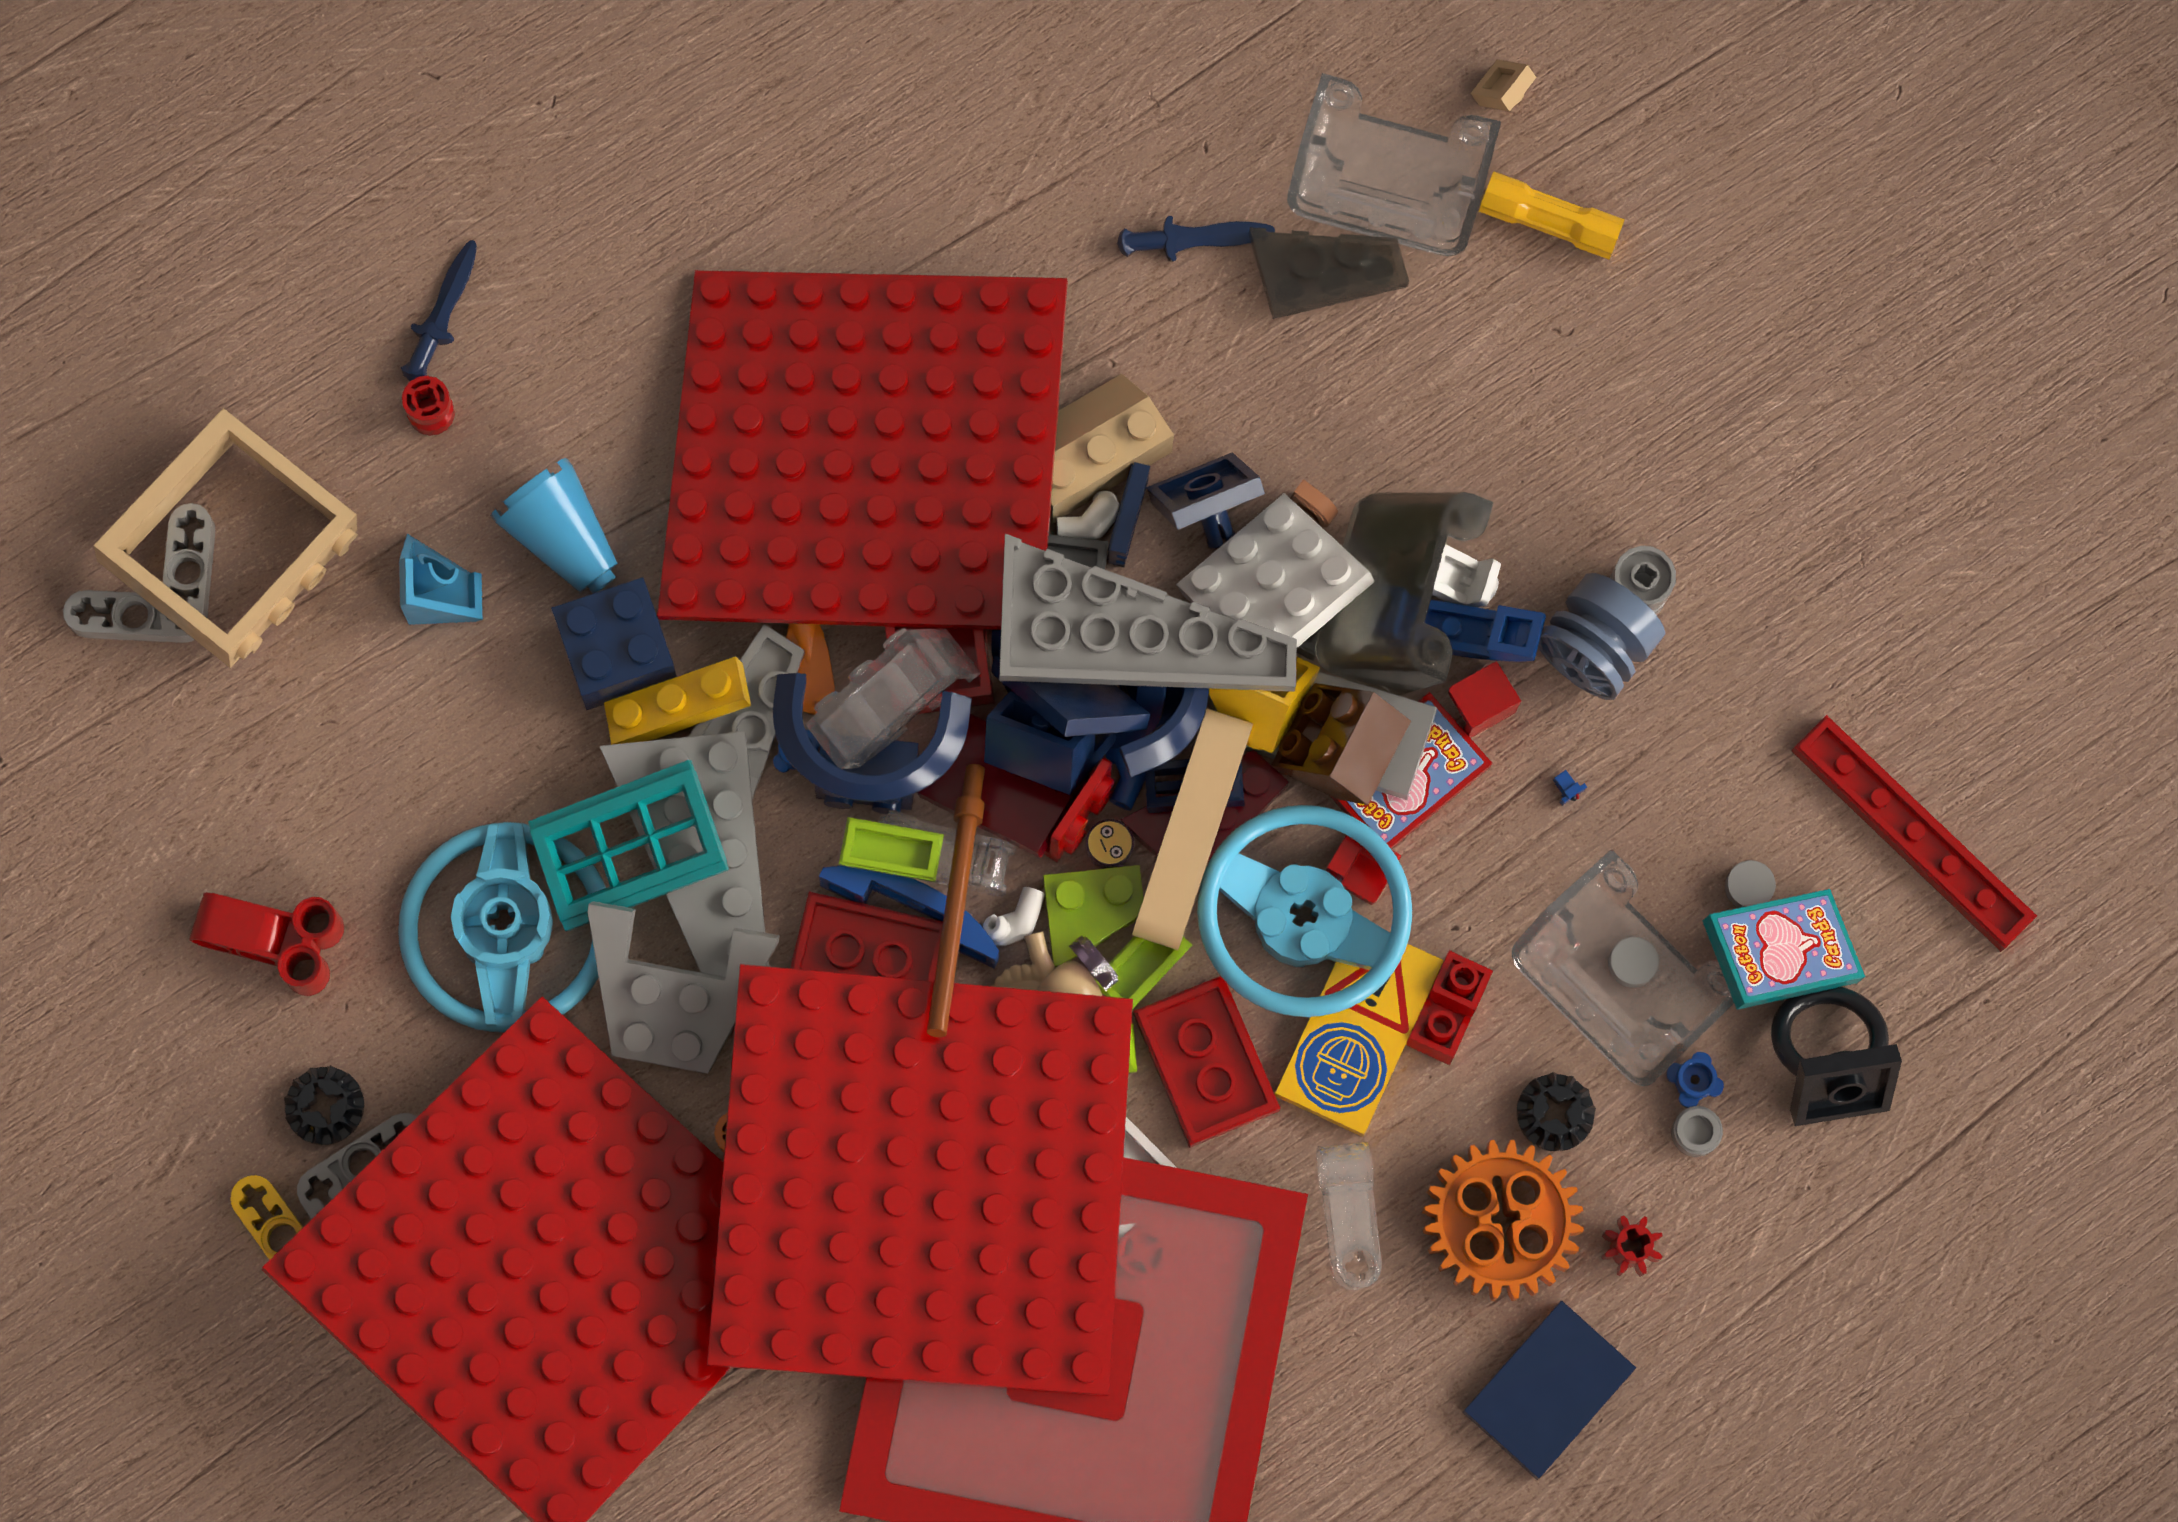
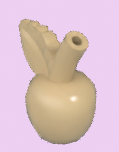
M1043 932L1025 936L1032 965L1015 964L1005 969L1000 976L996 977L994 984L991 985L994 987L1102 996L1096 980L1083 965L1076 961H1066L1055 967L1048 953Z

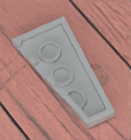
M765 624L740 659L744 667L751 706L697 724L689 737L745 731L752 800L776 736L773 725V701L777 674L798 673L805 654L804 649Z

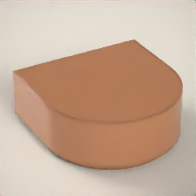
M1304 479L1290 497L1322 528L1328 527L1338 514V510L1333 502Z

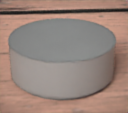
M1747 860L1737 864L1729 872L1725 880L1726 895L1729 901L1737 908L1768 902L1776 888L1772 871L1765 864L1754 860Z
M1628 937L1621 940L1612 949L1608 958V968L1612 977L1619 984L1630 988L1641 987L1647 984L1656 974L1659 966V957L1655 947L1649 941L1640 937Z
M1693 1106L1682 1111L1674 1120L1671 1129V1136L1675 1146L1683 1154L1691 1157H1702L1711 1153L1719 1145L1723 1135V1128L1719 1117L1712 1110L1702 1106Z

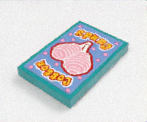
M1830 889L1709 914L1702 920L1737 1010L1856 984L1865 978Z

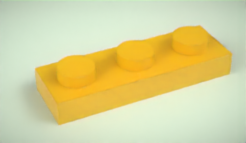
M736 656L604 702L611 745L651 741L751 706L743 663Z

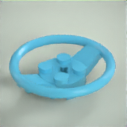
M1296 805L1277 808L1259 814L1236 828L1221 843L1204 872L1198 895L1197 915L1199 931L1206 953L1217 972L1232 989L1245 999L1266 1010L1295 1017H1314L1333 1014L1351 1008L1375 993L1388 980L1401 961L1407 947L1412 925V900L1408 881L1399 860L1388 844L1375 831L1358 819L1334 809L1312 805ZM1289 825H1318L1346 834L1362 845L1373 856L1386 877L1393 905L1391 932L1386 931L1352 910V897L1350 893L1329 872L1309 865L1300 866L1295 864L1289 865L1279 872L1239 854V852L1251 841L1266 832ZM1219 891L1254 920L1256 933L1262 942L1264 950L1279 962L1294 967H1305V965L1318 964L1329 959L1369 971L1347 988L1319 997L1287 996L1261 986L1236 965L1223 943L1217 919ZM1309 907L1312 909L1311 915L1316 917V922L1313 924L1306 921L1302 927L1294 924L1293 921L1296 915L1291 914L1290 911L1293 908Z
M511 822L492 823L466 830L452 837L433 851L421 864L411 879L402 901L398 924L399 946L411 981L427 1002L451 1020L474 1029L489 1032H505L527 1011L525 1006L530 964L541 959L544 949L550 941L553 927L550 904L537 883L530 878L527 844L534 845L529 831V824ZM562 837L554 840L558 856L566 864L586 857L579 848ZM482 845L484 847L476 879L469 882L460 894L458 892L454 898L451 922L455 938L468 959L475 963L484 1011L461 1003L441 988L430 974L423 960L418 941L419 913L424 896L431 883L443 868L455 858ZM594 865L574 871L588 894L606 888L603 879ZM500 910H508L510 918L515 917L514 922L507 925L505 930H498L496 925L490 926V920L497 919ZM593 941L588 957L576 978L559 995L548 1001L562 1015L578 1004L599 978Z

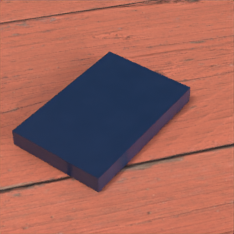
M995 656L991 673L998 679H1000V656ZM1001 681L1065 737L1143 731L1148 727L1150 713L1116 685Z
M1560 1301L1464 1409L1463 1413L1538 1480L1632 1374L1636 1367L1569 1306Z

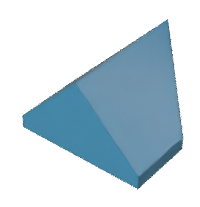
M407 534L399 559L400 607L408 624L477 622L483 620L482 574L470 573Z

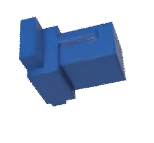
M1567 770L1553 779L1555 785L1562 793L1563 798L1560 800L1562 806L1570 800L1576 801V799H1579V794L1587 788L1585 783L1581 786L1578 782L1575 783Z

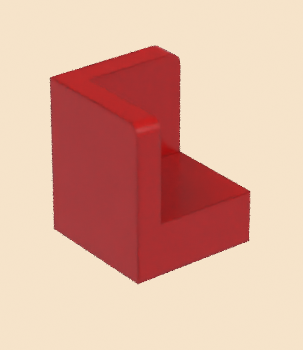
M1497 661L1457 682L1448 690L1450 698L1466 722L1463 730L1470 738L1515 714L1521 703V699Z
M1346 835L1326 871L1339 880L1349 893L1373 905L1387 884L1386 877L1373 856L1357 841ZM1393 851L1397 859L1400 860L1401 855Z

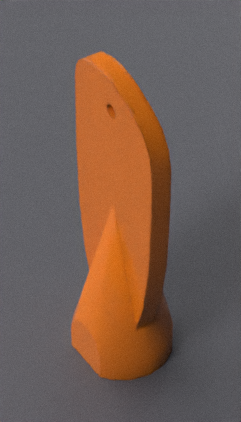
M789 624L786 638L805 651L798 673L806 674L807 678L803 712L815 716L831 714L836 710L837 699L830 654L820 624Z

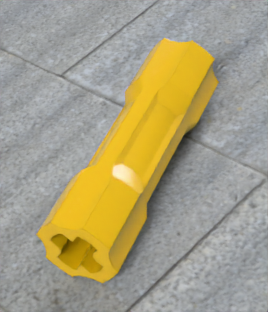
M1494 171L1478 211L1511 224L1520 223L1571 242L1576 248L1608 260L1611 257L1625 220L1592 207L1583 208L1532 189L1527 183Z

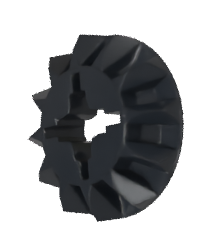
M331 1065L328 1067L309 1068L299 1078L293 1079L292 1086L284 1097L285 1118L288 1124L300 1138L312 1144L330 1145L344 1140L358 1127L364 1113V1097L356 1080L349 1073ZM317 1087L328 1098L337 1097L338 1099L344 1096V1098L337 1100V1103L330 1106L331 1115L329 1116L332 1122L328 1124L327 1119L319 1111L304 1112L310 1109V1106L317 1103Z
M1552 1072L1533 1079L1524 1088L1517 1103V1120L1523 1134L1534 1145L1548 1151H1565L1579 1145L1588 1136L1593 1128L1596 1108L1590 1097L1589 1089L1576 1081L1574 1076H1565ZM1548 1099H1552L1556 1104H1560L1563 1101L1566 1103L1569 1100L1573 1102L1564 1114L1569 1129L1564 1123L1561 1124L1558 1119H1553L1550 1122L1547 1120L1542 1124L1539 1122L1549 1109L1546 1102Z

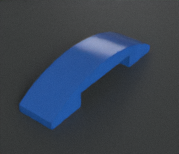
M1372 584L1358 597L1351 627L1354 630L1381 639L1428 651L1483 660L1524 662L1535 660L1546 615L1542 612L1498 605L1497 611L1425 599L1412 596L1408 589Z
M847 866L823 867L819 875L820 887L850 901L866 904L873 890L930 918L943 922L947 896L915 879ZM965 910L959 952L995 969L999 961L997 946L984 928Z

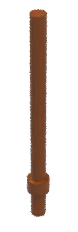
M979 764L966 765L962 796L958 797L955 803L953 819L957 823L927 1027V1034L933 1037H945L947 1035L976 828L982 824L985 807L984 801L981 800L985 768Z

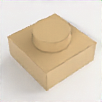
M1497 59L1470 94L1479 106L1510 112L1522 100L1524 93L1537 77L1526 64Z

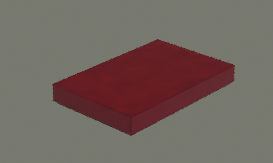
M970 714L966 740L956 761L941 778L917 793L920 798L954 815L956 799L962 796L966 765L979 764L983 766L985 773L981 800L984 801L985 807L982 824L977 827L1041 859L1050 844L1053 832L1090 777L1087 775L1076 789L1068 795L985 763L986 721Z

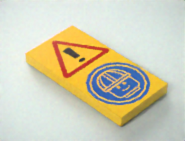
M1407 943L1406 950L1398 966L1375 993L1364 1001L1343 1011L1324 1016L1310 1017L1275 1092V1096L1363 1137L1444 960ZM1336 962L1320 996L1329 995L1347 988L1361 979L1369 970Z

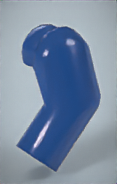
M1120 748L1109 749L1105 754L1106 758L1113 764H1116L1121 776L1110 798V802L1119 808L1130 811L1145 782V772L1131 778L1119 752Z

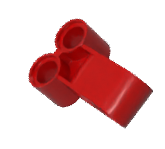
M206 892L203 893L189 941L215 951L277 966L280 977L294 992L302 996H312L320 993L330 979V969L328 963L320 955L321 949L331 948L341 940L344 934V922L329 901L321 897H309L302 900L296 906L293 913ZM320 913L329 915V924L322 932H308V923L313 916ZM313 960L315 962V969L312 975L304 980H295L293 978L295 966L300 961Z

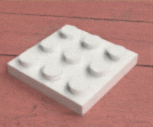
M1283 493L1176 585L1182 595L1191 603L1193 601L1210 607V611L1238 621L1243 619L1297 639V647H1299L1375 581L1365 566Z

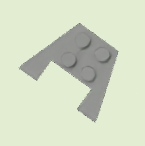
M595 901L589 903L588 917L612 1056L708 1074L712 1070L735 1026L740 964L766 966L771 954L779 943L780 935L736 927L732 933L726 977L630 960L628 956L636 909Z

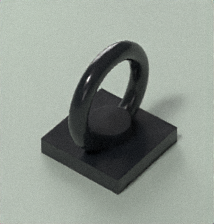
M1845 987L1786 999L1780 1005L1773 1018L1771 1040L1778 1059L1793 1075L1797 1076L1790 1107L1794 1125L1801 1126L1890 1111L1902 1059L1897 1044L1889 1045L1887 1025L1877 1007L1863 995ZM1819 1004L1838 1005L1854 1012L1864 1022L1869 1033V1045L1867 1049L1839 1051L1830 1055L1805 1059L1798 1053L1792 1043L1791 1026L1797 1015L1809 1007Z

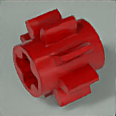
M1623 1215L1617 1219L1619 1233L1612 1230L1603 1232L1602 1237L1606 1241L1611 1242L1610 1249L1601 1257L1602 1260L1613 1258L1618 1264V1276L1622 1275L1627 1268L1634 1267L1638 1276L1641 1277L1647 1273L1645 1259L1651 1262H1659L1663 1256L1653 1249L1654 1243L1663 1235L1657 1232L1651 1234L1645 1228L1647 1217L1644 1216L1637 1224L1630 1225L1628 1219ZM1628 1237L1631 1241L1639 1240L1642 1244V1249L1636 1253V1256L1633 1251L1624 1252L1622 1249V1244Z

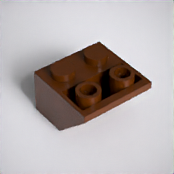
M1313 683L1310 691L1301 702L1300 710L1291 728L1281 740L1279 751L1271 766L1277 771L1338 800L1368 805L1411 720L1375 692Z

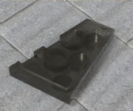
M1249 228V238L1273 319L1408 287L1409 278L1397 238L1350 234L1330 237L1309 235V231L1292 230L1291 234L1266 232V228Z

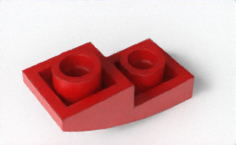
M1449 950L1406 1045L1450 1065L1470 1020L1477 1009L1493 970Z

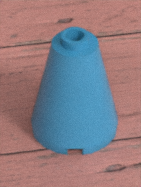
M563 458L557 462L562 469L555 474L554 472L550 473L546 468L503 501L509 509L503 514L495 509L490 516L497 525L577 591L582 592L589 588L594 594L616 578L611 570L618 563L573 465L567 458Z

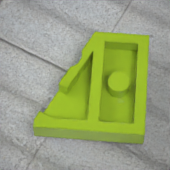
M1140 865L1043 875L1052 961L1055 967L1066 961H1071L1091 947L1095 948L1109 939L1113 933L1136 922L1144 899Z

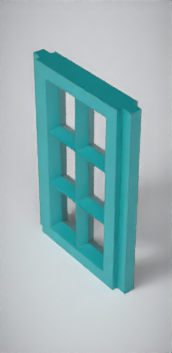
M686 760L528 821L529 831L556 911L566 932L589 924L588 905L592 901L631 908L729 870L723 847L691 760ZM683 791L691 817L655 830L646 805ZM637 809L645 834L608 848L599 823ZM695 826L703 851L666 864L658 839ZM590 827L598 852L562 866L554 840ZM649 844L657 869L619 882L611 857ZM601 861L610 886L573 900L565 875Z

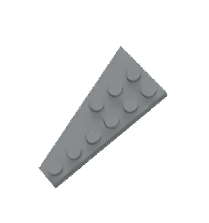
M1005 534L999 681L1294 692L1296 687L1297 639L1243 619L1238 621L1210 611V607L1193 601L1192 603L1182 601L1167 595V592L1096 566L1093 568L1066 559L1063 554L1049 549H1046V551L1022 543L1019 538Z
M745 731L600 746L618 787L686 760L692 761L723 847L729 870L668 893L666 896L700 972L726 977L733 930L737 927L766 933ZM683 791L646 805L655 830L691 817ZM637 809L630 811L629 813L639 836L644 835L645 832ZM695 826L658 839L666 864L703 851ZM645 844L644 847L654 869H657L649 844Z

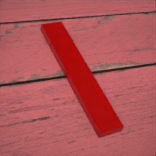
M1826 715L1791 750L2000 952L2037 917L2024 902L1829 716Z

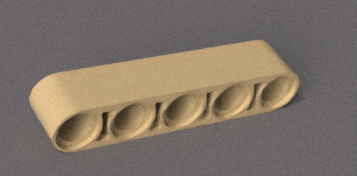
M1207 708L1133 929V936L1179 950L1253 723Z

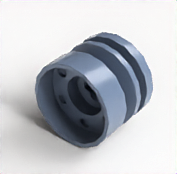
M1588 573L1565 602L1569 612L1556 611L1550 620L1551 625L1544 626L1538 648L1547 661L1576 686L1604 700H1614L1623 689V682H1629L1636 672L1633 662H1644L1666 633L1662 622L1654 611L1638 596L1609 577L1597 573Z

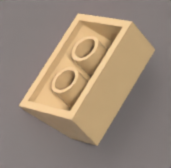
M1123 374L1118 375L1058 411L1050 513L1051 523L1056 522L1057 517H1064L1093 500V496L1099 491H1108L1128 478L1131 464L1134 465V462L1150 466L1172 453L1173 432L1150 397Z

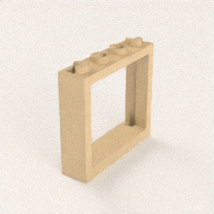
M223 408L94 544L97 562L231 668L239 658L244 660L250 652L253 654L256 652L263 640L260 636L272 623L278 626L289 616L295 606L292 601L304 588L310 591L321 581L327 570L324 566L335 554L343 556L349 550V544L358 536L355 533L357 531V514ZM234 443L331 522L229 633L226 634L131 558L129 554Z

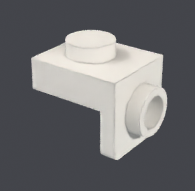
M1442 542L1431 544L1417 588L1445 602L1472 607L1486 606L1498 589L1499 581L1497 576L1501 563L1494 559L1477 561Z

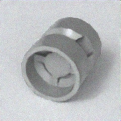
M1638 546L1629 549L1619 558L1609 578L1638 596L1657 615L1662 610L1676 584V570L1672 560L1663 551L1651 546Z

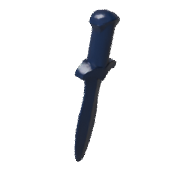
M1168 216L1163 224V230L1131 232L1124 228L1119 234L1117 245L1120 252L1126 257L1135 251L1164 249L1169 261L1174 262L1177 259L1176 253L1184 249L1197 246L1224 247L1253 243L1275 234V228L1262 223L1239 221L1217 223L1203 227H1184L1173 224V217Z
M474 240L467 242L454 259L444 278L436 304L429 317L422 325L415 323L411 325V329L420 339L410 361L401 367L402 374L408 381L420 376H427V368L437 345H446L454 341L452 334L447 333L448 322L454 306L464 291L474 265L477 244Z

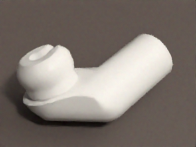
M1099 491L1093 496V502L1082 516L1057 517V535L1092 540L1100 539L1116 521L1120 507L1117 497L1110 491Z
M1023 887L1015 911L999 917L992 914L985 919L983 928L996 946L1010 945L1025 939V936L1033 933L1045 893L1034 888Z

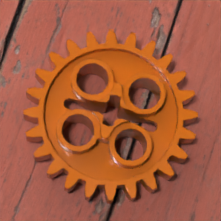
M1490 1140L1487 1143L1486 1154L1482 1155L1473 1144L1468 1148L1469 1162L1455 1154L1450 1159L1455 1173L1441 1168L1436 1174L1445 1185L1444 1188L1430 1186L1427 1191L1430 1197L1438 1201L1437 1204L1427 1205L1422 1209L1423 1214L1435 1218V1223L1424 1227L1422 1230L1423 1234L1437 1236L1438 1241L1428 1249L1429 1254L1444 1253L1446 1258L1438 1269L1441 1272L1454 1267L1457 1270L1453 1281L1455 1286L1462 1283L1466 1278L1472 1280L1471 1295L1473 1296L1482 1289L1483 1285L1489 1287L1491 1301L1498 1299L1502 1288H1506L1511 1301H1516L1519 1298L1520 1286L1522 1285L1531 1296H1534L1538 1293V1278L1548 1286L1556 1282L1555 1276L1550 1269L1551 1267L1565 1272L1570 1267L1561 1254H1576L1579 1251V1247L1568 1239L1569 1236L1580 1235L1584 1231V1227L1571 1222V1218L1579 1215L1583 1211V1207L1569 1205L1568 1199L1578 1189L1577 1187L1562 1188L1560 1182L1567 1174V1171L1563 1169L1552 1174L1548 1170L1553 1158L1551 1155L1546 1156L1539 1163L1533 1160L1535 1154V1146L1530 1145L1523 1155L1517 1154L1515 1140L1508 1142L1504 1152H1499L1495 1140ZM1494 1177L1500 1178L1502 1184L1503 1214L1505 1217H1513L1514 1222L1506 1231L1509 1248L1513 1255V1262L1511 1264L1506 1263L1504 1259L1503 1228L1501 1224H1493L1491 1220L1499 1212V1202L1492 1182ZM1517 1181L1529 1183L1535 1191L1534 1203L1525 1205L1517 1202L1511 1193L1512 1184ZM1469 1187H1476L1482 1190L1487 1198L1486 1208L1481 1211L1469 1209L1462 1199L1463 1190ZM1526 1229L1533 1230L1541 1236L1543 1248L1540 1253L1532 1254L1524 1251L1519 1243L1521 1231ZM1475 1236L1488 1238L1494 1246L1493 1258L1481 1260L1475 1257L1470 1249L1471 1238Z

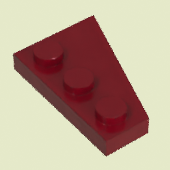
M1255 750L1248 752L1242 757L1245 806L1225 808L1207 865L1217 848L1236 828L1262 814L1288 787L1289 781ZM1170 793L1166 796H1176L1178 793ZM1147 806L1120 819V824L1157 858L1172 812L1148 813Z

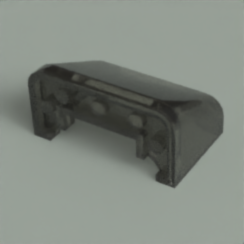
M1378 492L1361 498L1352 510L1343 547L1370 571L1375 582L1320 628L1316 642V656L1323 669L1346 680L1398 696L1446 682L1452 661L1453 650L1451 642L1444 632L1426 624L1425 619L1447 537L1460 541L1478 538L1488 525L1493 502L1467 492Z

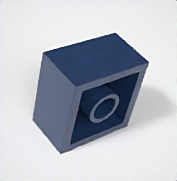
M643 577L551 608L586 711L602 706L604 702L677 677Z

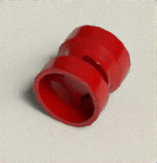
M427 375L417 377L406 385L402 394V404L412 427L420 434L429 436L438 435L446 431L453 423L455 411L445 384L438 378Z

